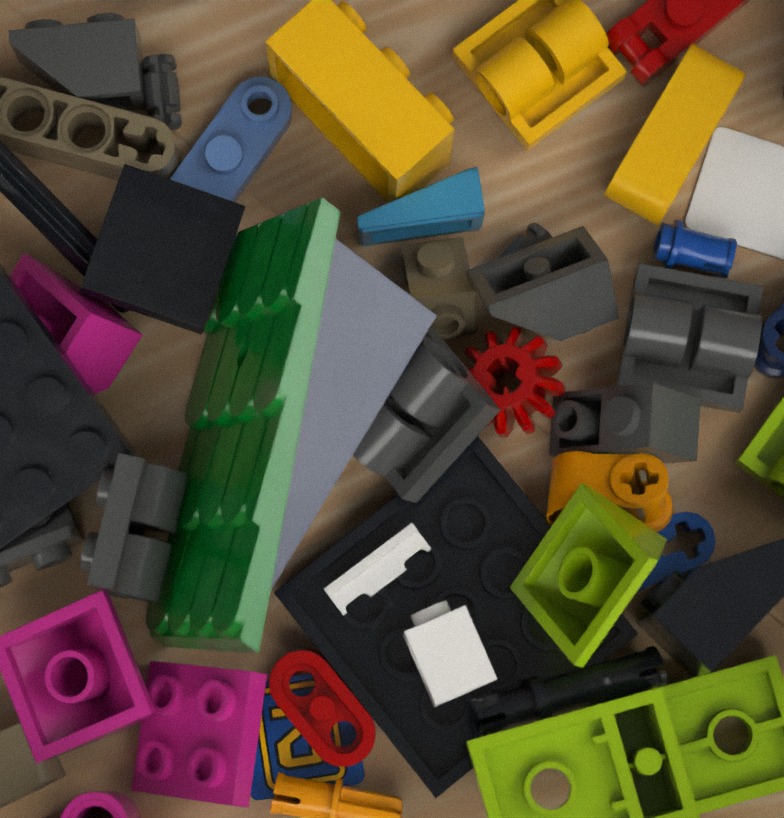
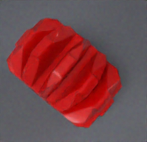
M512 327L507 335L505 344H503L494 331H487L485 342L488 350L481 353L472 346L466 347L465 355L475 364L474 368L467 369L501 409L487 426L494 422L495 432L500 437H509L515 420H517V423L526 434L533 433L535 431V423L531 416L538 410L545 418L551 419L556 413L553 407L545 400V397H557L565 392V386L561 381L550 378L559 372L562 368V363L556 355L544 356L548 344L540 336H536L526 343L523 331L520 328ZM508 372L513 378L517 376L521 381L520 386L514 392H511L507 387L503 388L499 383L501 378Z

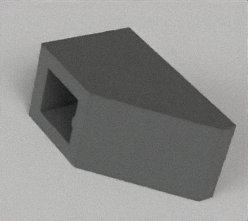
M103 13L89 17L87 23L62 25L57 20L40 19L28 22L25 25V29L9 30V42L18 61L56 92L126 111L146 109L141 38L134 18L124 19L119 14Z
M656 383L564 392L563 395L553 396L552 407L556 413L551 418L549 455L556 457L559 454L570 451H583L592 454L645 453L660 459L663 464L697 461L701 398Z

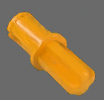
M278 772L273 792L275 796L272 799L270 814L277 815L278 813L300 818H401L403 800L399 796L343 786V779L339 778L336 779L335 784L288 776L285 773Z

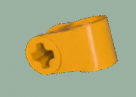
M570 451L559 454L553 459L546 517L547 523L551 526L581 483L590 486L656 532L663 530L671 521L674 511L672 498L667 491L669 487L668 471L663 462L655 456L645 453L592 454L583 451ZM640 470L645 471L647 481H641ZM637 508H643L644 519L638 517Z

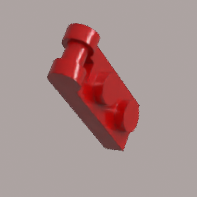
M648 0L634 13L620 20L606 33L609 42L608 48L614 55L621 53L633 66L630 73L644 87L685 55L692 43L697 45L750 0ZM648 29L662 43L661 46L653 50L640 37Z

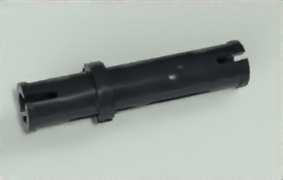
M650 646L643 651L541 680L536 675L522 679L521 687L480 699L468 700L469 715L476 714L477 717L476 720L471 721L473 730L477 738L598 705L651 688L664 687L667 684V673L664 670L657 672L655 668L663 666L664 662L658 649L655 646Z

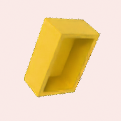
M311 0L265 41L270 78L279 82L287 90L294 106L386 203L424 188L450 164L455 131L450 125L454 121L453 115L436 95L428 92L423 96L407 80L410 76V71L392 49L385 46L379 50L363 34L367 31V27L362 18L349 4L344 1L336 5L332 0Z

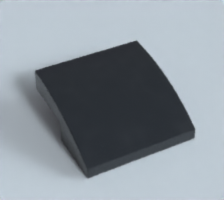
M124 164L94 247L80 293L202 335L246 206Z

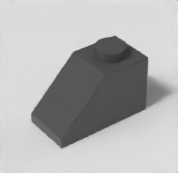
M584 226L466 270L468 281L491 316L559 341L586 333L593 328L619 319L609 261Z

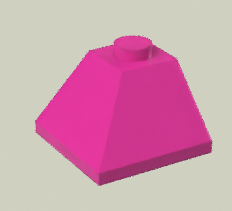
M23 253L10 274L11 279L96 395L110 388L143 334L110 305L102 300L81 294L80 286L34 257Z

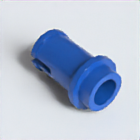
M677 219L673 225L662 222L654 243L653 259L663 261L664 268L671 269L675 264L716 274L726 279L734 262L737 240L683 228V221Z

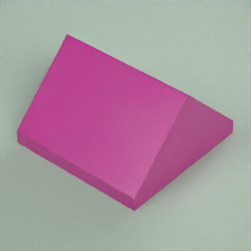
M108 590L96 592L0 636V671L36 764L120 733L156 713Z

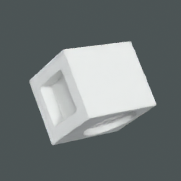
M446 600L411 615L415 627L404 631L403 636L434 708L497 680L466 605L451 611Z

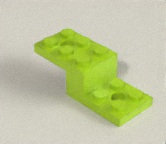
M777 655L466 741L487 818H700L699 814L783 791L784 678ZM727 716L741 720L748 731V742L745 748L735 755L722 752L714 741L713 735L716 725ZM548 768L561 772L569 785L567 799L562 805L554 809L540 807L531 795L533 778L538 772Z

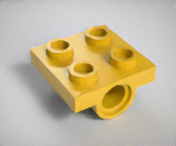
M518 0L454 47L451 55L453 60L527 152L624 80L627 73L625 68L608 49V38L601 23L581 0Z

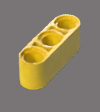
M692 43L621 162L604 196L658 227L747 73Z

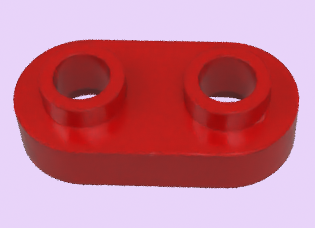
M299 650L281 657L271 671L269 689L273 700L325 762L334 766L348 767L364 760L371 752L376 738L375 725L367 710L330 665L318 654ZM298 672L310 673L315 680V687L307 696H297L290 689V680ZM341 721L351 723L356 730L354 742L347 747H339L331 739L332 727Z

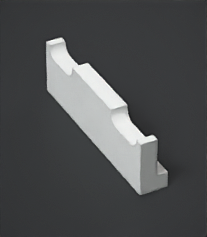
M410 523L325 587L324 591L344 616L347 614L346 607L361 594H367L371 598L407 570L404 566L406 560L420 550H425L428 553L431 547L418 532L415 525Z

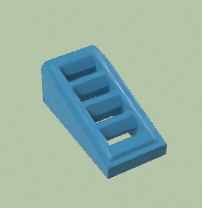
M478 167L466 169L358 216L357 234L359 245L370 246L480 230L483 224L485 209Z

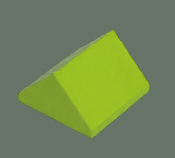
M581 483L511 584L510 589L572 664L583 668L659 561L667 539L590 486Z

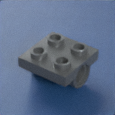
M639 263L635 271L615 387L656 383L701 398L700 406L740 413L744 408L748 378L753 371L760 343L762 316L759 315L763 286Z
M430 326L353 456L369 470L385 476L402 499L417 503L501 409L436 330Z
M118 453L114 469L104 468L96 496V506L104 507L99 533L89 531L84 543L80 570L87 571L89 574L87 579L88 585L97 591L108 590L110 596L159 603L172 545L142 535L144 529L164 533L176 532L189 477L187 474L147 463L144 458Z

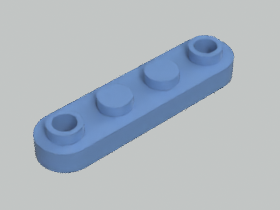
M253 77L240 83L170 180L236 202L290 126L292 107L287 90L279 82L268 77ZM255 99H267L272 104L271 109L263 115L253 114L249 110V105Z

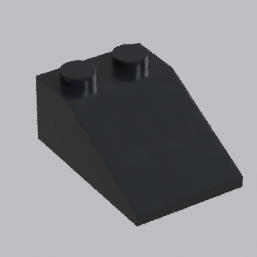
M784 538L698 567L684 577L675 570L669 577L666 576L641 601L640 604L648 613L637 624L692 678L711 673L784 597Z

